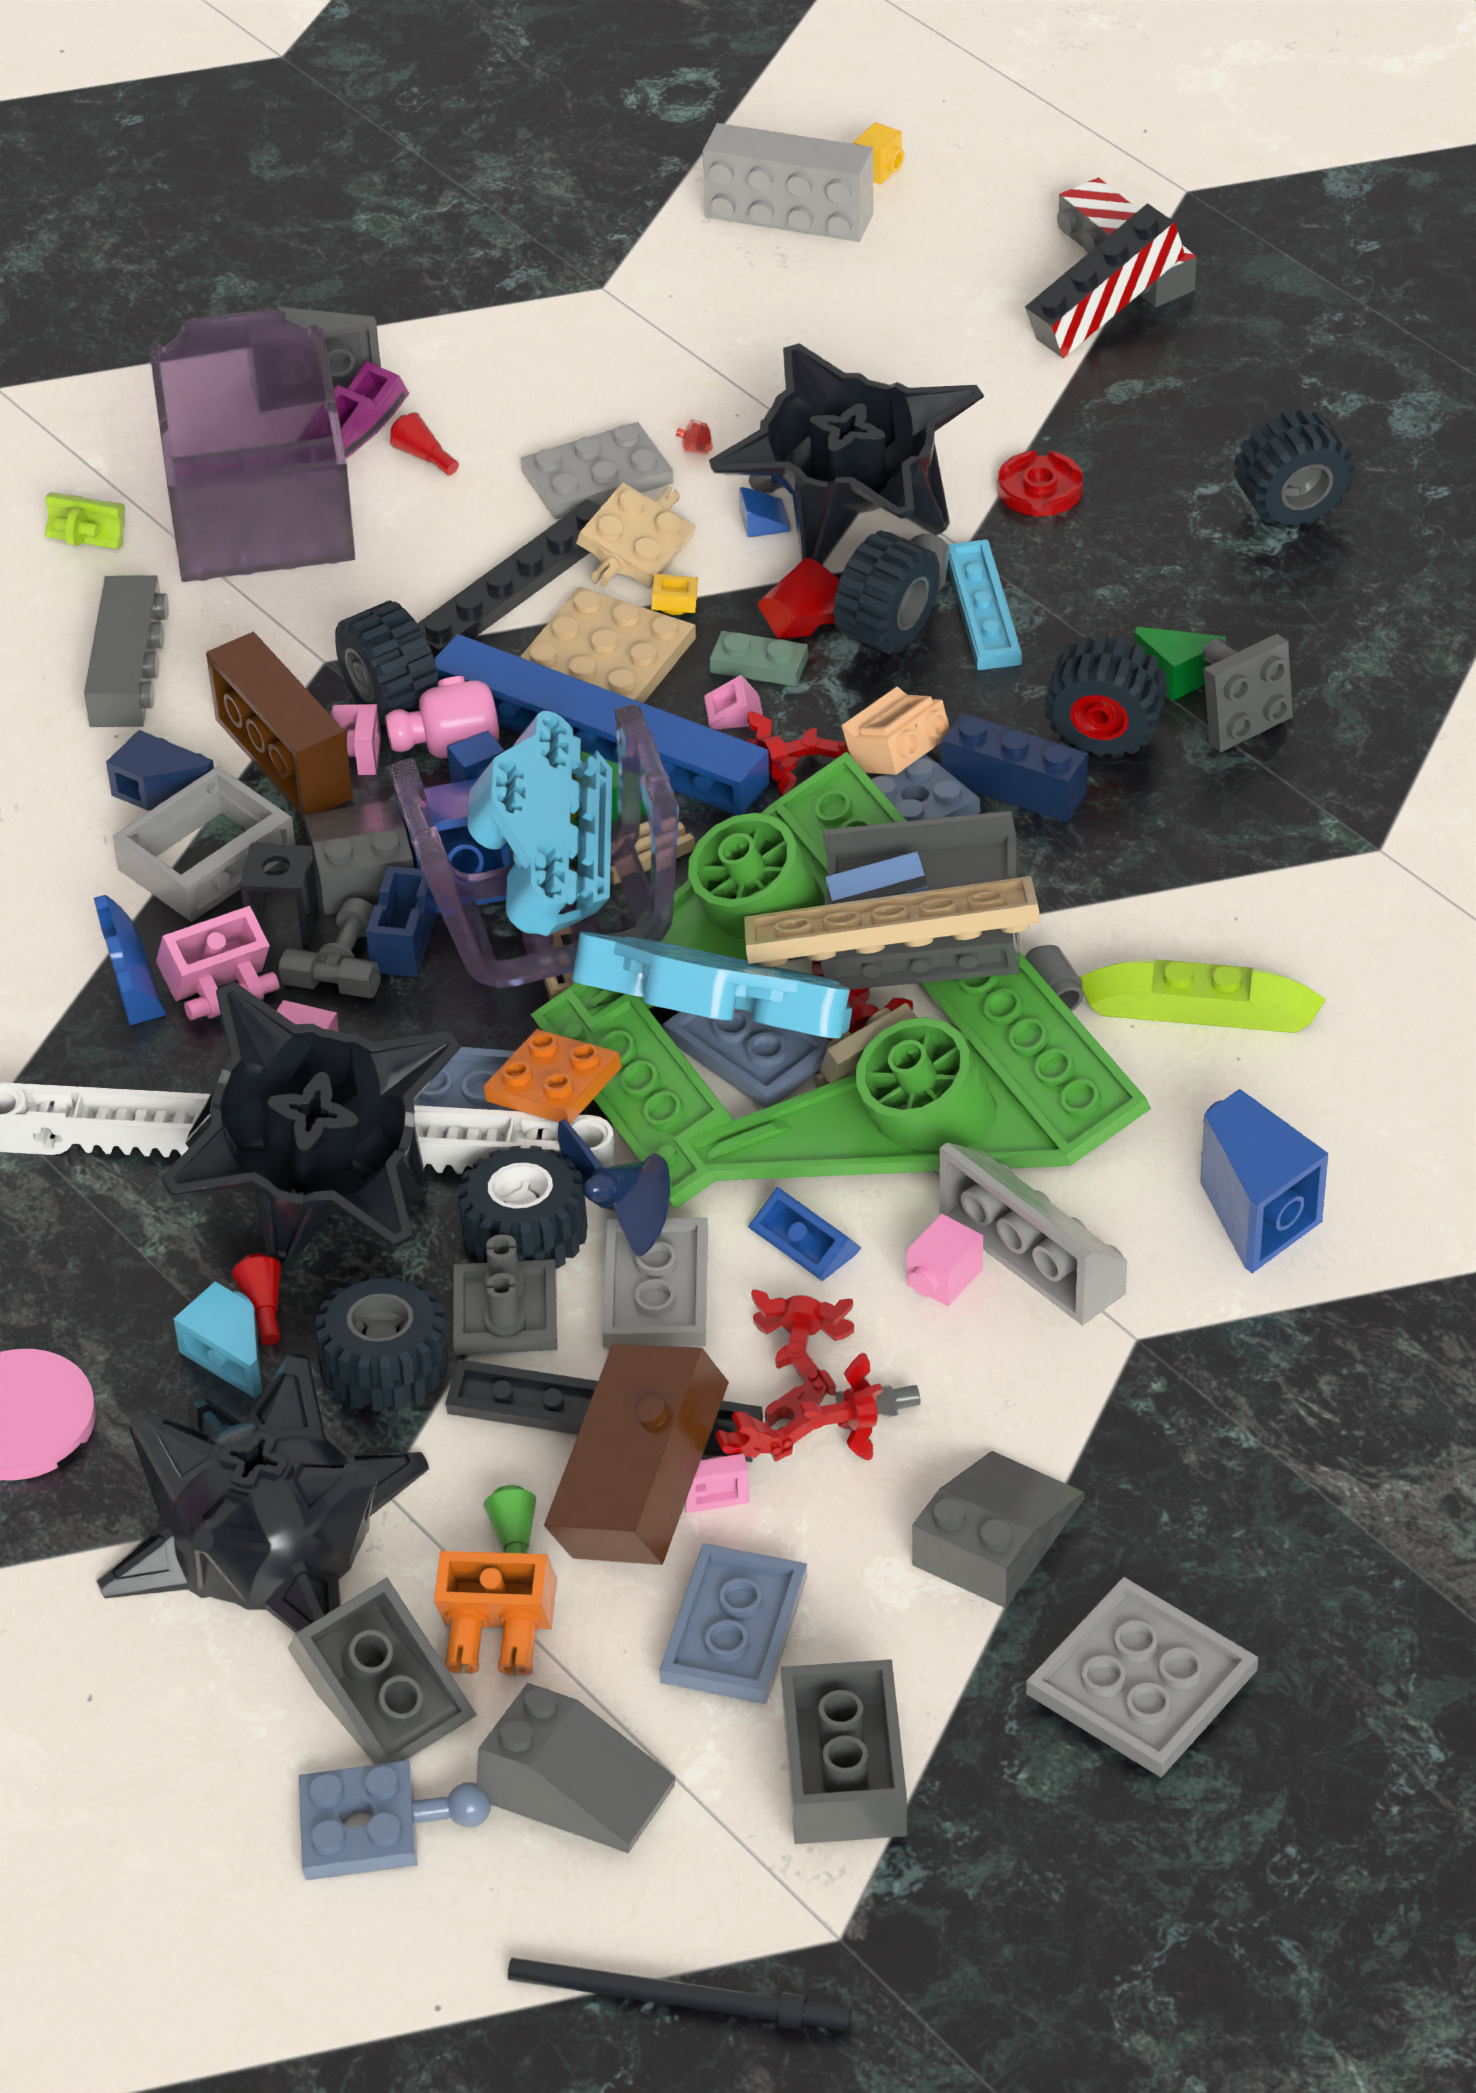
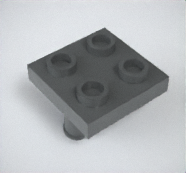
M1275 634L1241 651L1235 650L1219 638L1208 642L1204 648L1203 655L1206 657L1204 658V663L1208 666L1204 668L1210 746L1219 752H1223L1293 717L1288 640Z
M501 1234L493 1236L487 1241V1263L454 1264L453 1343L455 1355L558 1350L555 1259L518 1261L515 1239L509 1235Z

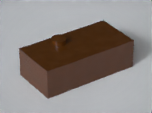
M253 631L207 651L206 656L216 721L303 818L304 814L328 811L352 800L345 730Z
M612 1344L544 1523L545 1528L572 1559L663 1565L729 1381L703 1348Z

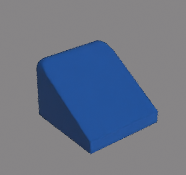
M739 487L740 513L748 537L790 531V524L782 499L750 488Z

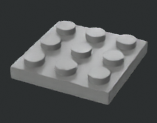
M1123 1577L1026 1681V1694L1149 1771L1162 1777L1256 1673L1258 1657Z

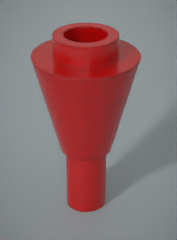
M413 412L396 419L390 430V445L393 448L424 461L432 462L448 476L457 471L459 462L442 449L440 443L418 413Z
M251 1254L244 1257L233 1268L231 1276L239 1291L252 1302L255 1308V1318L261 1344L273 1345L281 1339L276 1318L281 1263L277 1259L268 1257L265 1254Z

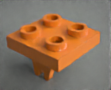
M536 1029L484 1085L486 1101L555 1122L565 1119L571 1124L622 1068L620 1055L617 1051Z

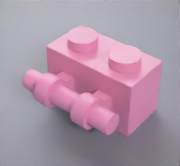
M250 906L162 936L156 963L175 1002L196 994L200 996L184 1003L186 1014L190 1020L203 1016L212 1019L221 1015L216 990L219 986L238 980L240 986L260 1000L264 999L265 994L279 990L280 987L274 972L257 976V973L263 970L270 945Z

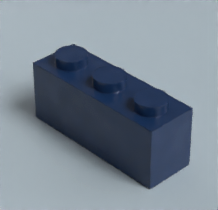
M961 713L942 740V767L973 792L1065 822L1069 821L1087 794V752L965 713Z

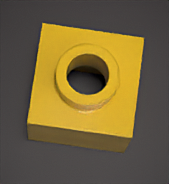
M874 122L853 142V144L873 147L874 183L881 185L894 172H897L903 164L902 131Z

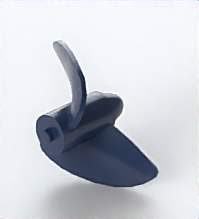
M565 1119L560 1120L558 1123L560 1152L563 1159L569 1158L575 1163V1169L581 1172L585 1196L601 1208L615 1210L620 1226L633 1252L637 1256L645 1255L660 1236L667 1217L670 1201V1175L665 1158L654 1153L648 1156L645 1161L603 1167L572 1126Z

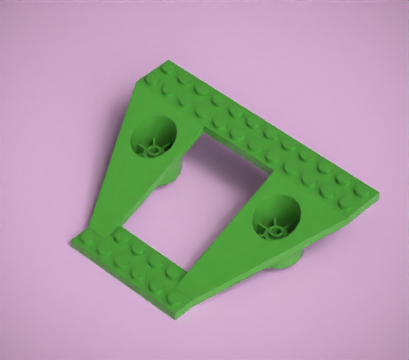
M845 752L776 800L761 814L737 815L713 826L698 841L689 858V879L626 936L659 941L748 961L745 944V916L827 905V882L825 877H827L828 854L823 838V830L906 822V819L849 753ZM1021 952L1019 974L918 983L953 1026L946 1021L928 1017L902 1020L882 1030L865 1047L857 1063L856 1074L734 1121L649 1011V1008L654 1007V1005L644 1003V997L575 982L565 991L530 1014L542 1031L619 1052L622 1068L595 1096L593 1101L639 1162L645 1161L648 1156L654 1153L665 1158L670 1175L669 1202L674 1209L683 1205L715 1181L939 1172L940 1147L945 1143L983 1151L999 1164H1005L1010 1169L1071 1166L1151 1109L1147 1098ZM903 1104L907 1105V1108L904 1110L898 1109Z

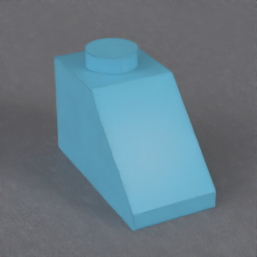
M214 1282L174 1318L179 1353L256 1399L262 1394L255 1308L252 1302L241 1292H232L219 1283Z

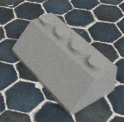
M945 1143L940 1147V1214L942 1213L982 1234L984 1251L1082 1326L1126 1294L1127 1259L1123 1257L1116 1247L1105 1244L1088 1231L1080 1220L1068 1216L1052 1204L1043 1192L1032 1189L1015 1176L1014 1172L1007 1165L999 1164L985 1152L951 1143Z

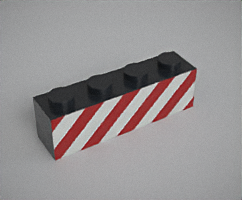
M1148 203L1025 306L1036 339L1063 359L1185 256L1175 222Z

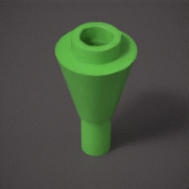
M506 1485L497 1488L484 1501V1508L503 1552L527 1554L536 1506V1496L518 1485Z

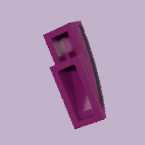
M366 361L347 389L339 385L336 386L291 450L293 455L325 470L332 468L351 456L379 432L410 394L401 377Z

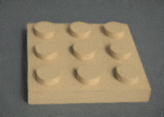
M578 587L520 657L644 703L696 639L695 624Z

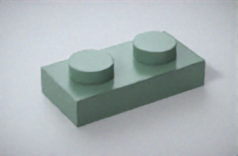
M721 631L710 657V673L734 677L742 675L746 679L797 687L808 660V644Z

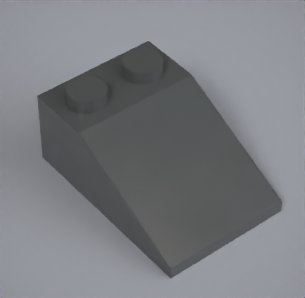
M289 307L242 314L250 380L260 411L326 400L337 385L347 389L366 361L381 367L377 324L373 316Z
M394 800L303 815L309 846L312 847L314 869L325 915L339 913L344 901L349 898H360L373 906L378 905L380 899L379 890L387 866L414 868L406 828Z
M991 1451L939 1488L912 1525V1565L1001 1607L1007 1608L1083 1502L1085 1492Z
M387 1577L295 1633L288 1647L289 1652L316 1694L374 1764L408 1760L477 1715Z
M528 1682L478 1748L476 1788L486 1795L491 1805L626 1853L631 1851L675 1786L676 1777L579 1700Z

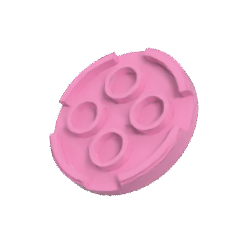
M37 1349L0 1352V1480H22L40 1476L58 1468L57 1462L67 1457L81 1443H85L89 1439L96 1419L93 1391L83 1371L70 1360L60 1355Z

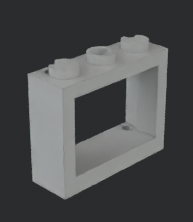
M219 766L113 835L118 870L190 922H193L241 889L240 885L250 843L296 845L292 817ZM221 813L247 830L182 875L157 858L158 855ZM281 861L268 863L264 866L263 871H268Z

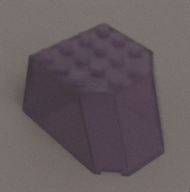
M274 308L188 319L181 325L182 333L165 346L157 344L149 350L181 581H205L212 578L250 575L282 569L291 570L297 567L336 564L356 560L347 463L323 329L315 325L308 329L286 320V313Z

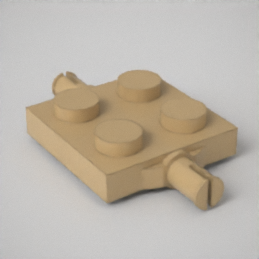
M622 483L580 531L576 544L594 554L601 562L600 566L591 574V579L595 584L600 580L599 587H605L612 577L619 573L632 577L651 588L654 574H662L692 539L696 529L695 525L670 511L672 506L680 499L679 492L676 489L671 493L673 487L667 486L656 500H652L627 484Z

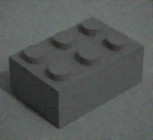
M892 1659L781 1667L782 1708L794 1844L907 1836V1793Z

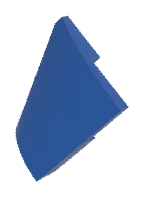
M107 895L95 897L94 902L100 927L111 958L119 994L129 1025L166 1016L167 1014L150 962L136 926L127 913Z

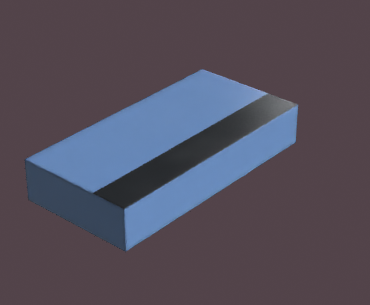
M917 851L825 877L833 904L929 890Z

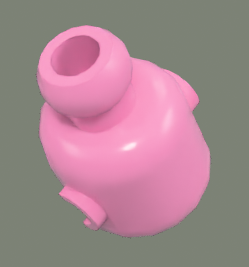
M463 676L442 679L437 682L438 687L425 691L419 698V711L407 712L397 709L385 716L391 750L396 752H405L410 750L415 744L426 743L431 755L437 758H448L447 746L487 730L497 742L499 741L497 712L489 686L481 681L465 682Z

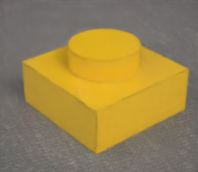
M654 574L651 610H661L668 615L695 613L698 577Z

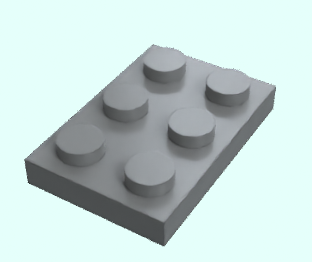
M639 422L622 425L606 432L583 437L567 444L521 457L523 474L555 520L563 518L586 500H590L599 506L604 505L622 483L627 484L640 493L673 483V469Z
M666 1218L660 1236L653 1247L643 1256H637L633 1252L618 1219L606 1220L602 1322L603 1347H611L612 1344L674 1347L706 1346L708 1218Z

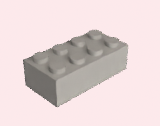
M717 123L703 149L705 217L860 242L874 214L873 147Z

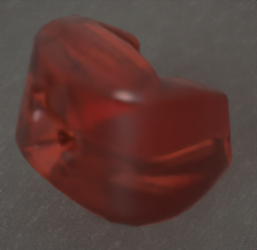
M691 419L685 430L677 429L675 436L682 438L684 452L707 455L709 451L713 450L714 444L712 443L710 428L706 423Z

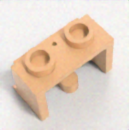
M898 686L842 725L849 754L865 773L897 775L939 745L950 730L942 700L932 699L931 696L907 695Z

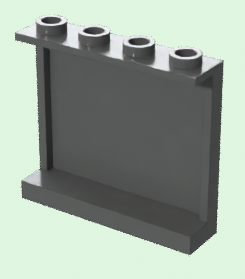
M1012 811L823 830V838L828 854L827 876L917 851L929 890L1019 878L1018 839ZM827 886V905L833 903ZM1001 929L981 931L982 934L979 937L968 940H956L952 935L933 938L932 943L919 947L905 946L904 942L887 944L883 950L869 954L857 953L856 949L838 951L834 957L820 960L824 977L839 982L840 986H845L850 990L1019 974V932L1004 933Z

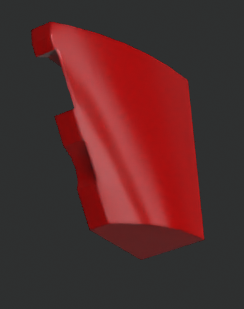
M806 558L771 589L757 605L778 640L811 636L819 625L835 623L833 609L839 580L820 563L811 558Z

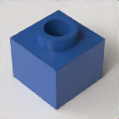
M488 730L447 746L450 781L455 783L479 778L492 760L505 752Z

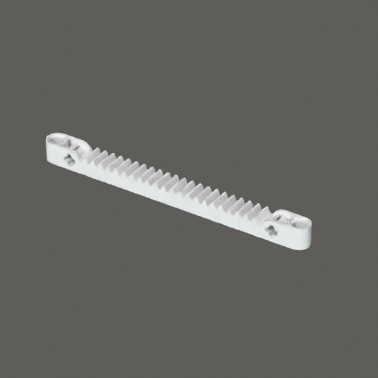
M0 1083V1152L54 1155L67 1151L72 1144H80L86 1153H91L94 1145H99L105 1154H111L113 1147L119 1146L125 1155H130L133 1147H138L144 1156H150L153 1148H158L163 1157H169L172 1149L178 1150L182 1156L189 1149L185 1144L188 1132L210 1094ZM54 1101L53 1107L50 1106V1102ZM414 1105V1121L424 1168L426 1164H432L437 1173H442L446 1165H451L457 1174H462L466 1166H471L473 1169L472 1164L479 1158L487 1159L490 1152L498 1149L502 1152L508 1151L511 1146L520 1145L521 1149H529L531 1145L540 1146L542 1151L547 1152L552 1149L561 1153L558 1143L559 1122L521 1111ZM578 1115L570 1124L590 1148L603 1167L615 1166L613 1129L609 1122L597 1116ZM539 1129H543L541 1139H539L538 1135ZM51 1134L55 1135L54 1139H51Z

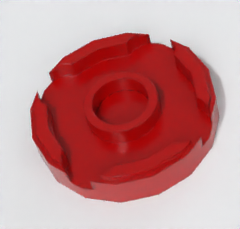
M1026 451L1012 456L1001 465L997 479L998 495L1008 508L1020 514L1037 517L1056 515L1069 510L1079 502L1083 492V475L1081 468L1071 458L1058 452L1048 451V456H1037V451Z

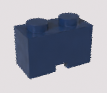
M387 866L379 890L380 899L378 905H374L366 929L369 960L378 962L381 974L417 977L438 913L434 870Z

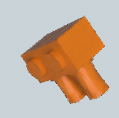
M440 1551L434 1603L445 1626H450L447 1656L444 1661L448 1671L461 1673L462 1665H466L465 1671L467 1674L478 1672L482 1628L496 1627L503 1628L498 1670L504 1674L515 1675L516 1667H520V1676L532 1673L535 1631L538 1629H552L557 1577L547 1554Z

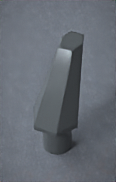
M888 1384L882 1385L883 1392L881 1395L876 1396L878 1415L888 1417L897 1416V1409L921 1404L917 1385L893 1389ZM844 1391L836 1392L837 1403L843 1402Z

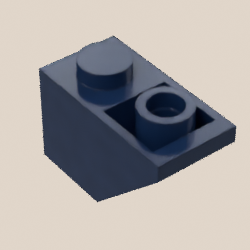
M138 730L106 761L111 795L147 811H151L160 803L166 801L214 769L212 759L141 730Z

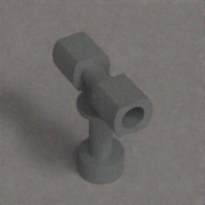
M349 898L344 901L336 917V923L340 932L335 942L324 944L319 953L287 948L280 959L278 967L281 983L283 985L315 989L319 981L335 983L339 986L340 994L373 998L381 980L378 962L357 959L351 951L357 938L366 937V929L374 906L360 898Z

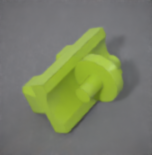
M53 492L46 495L48 519L45 537L66 540L67 544L72 546H80L83 543L119 549L123 545V527L125 526V506L123 503L106 502Z

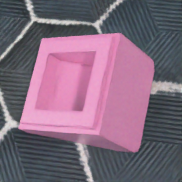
M742 675L704 696L709 727L715 730L749 726L747 714L750 711L763 715L758 693Z

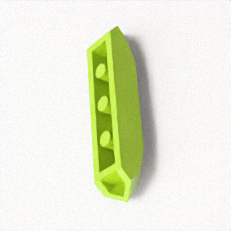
M1132 959L1107 965L1080 977L1089 1006L1105 1017L1297 1033L1312 1023L1326 1001L1320 994L1292 977L1275 971L1253 967L1160 959Z

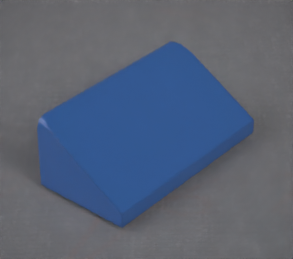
M778 1186L748 1226V1228L821 1281L847 1263L861 1249L853 1240Z

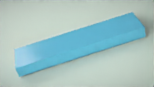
M979 540L948 544L950 550L948 569L977 671L1022 665V652L989 541Z

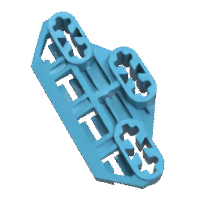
M541 711L514 743V746L492 760L471 787L468 805V830L471 836L485 848L492 850L500 849L508 842L513 850L515 864L507 875V916L523 932L544 936L555 933L597 913L610 898L612 768L597 750L583 763L580 760L581 739L573 735V729L561 716L551 711ZM572 772L580 778V785L579 782L571 779ZM578 809L579 830L578 827L570 824V812L574 814ZM578 853V871L576 873L569 870V858L573 859ZM577 899L576 910L559 914L566 903L572 905Z
M580 932L572 974L573 982L644 997L643 1002L650 1005L708 1018L732 1020L734 1009L753 1012L752 1020L755 1022L816 1036L841 1038L842 1034L849 1030L852 1008L847 1007L850 989L840 986L839 982L830 978L780 967H763L759 963L748 964L747 960L649 939L627 936L622 938L589 932Z

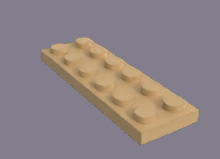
M1027 876L745 916V944L748 964L759 963L763 967H776L787 963L788 958L807 956L809 960H826L834 957L838 951L856 949L857 953L869 954L883 950L887 944L904 942L905 946L919 947L932 943L933 938L951 935L956 940H968L979 937L982 934L981 931L1001 929L1004 933H1018L1028 930L1030 924L1040 923V915L1032 878Z

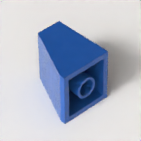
M477 779L396 793L398 810L406 828L414 868L434 870L438 913L503 901L507 897V875L513 866L510 845L506 842L500 849L492 850L485 848L471 836L468 830L469 791Z
M1238 1089L1223 1101L1219 1100L1213 1103L1204 1114L1200 1183L1245 1269L1254 1273L1323 1221L1328 1152L1247 1093Z

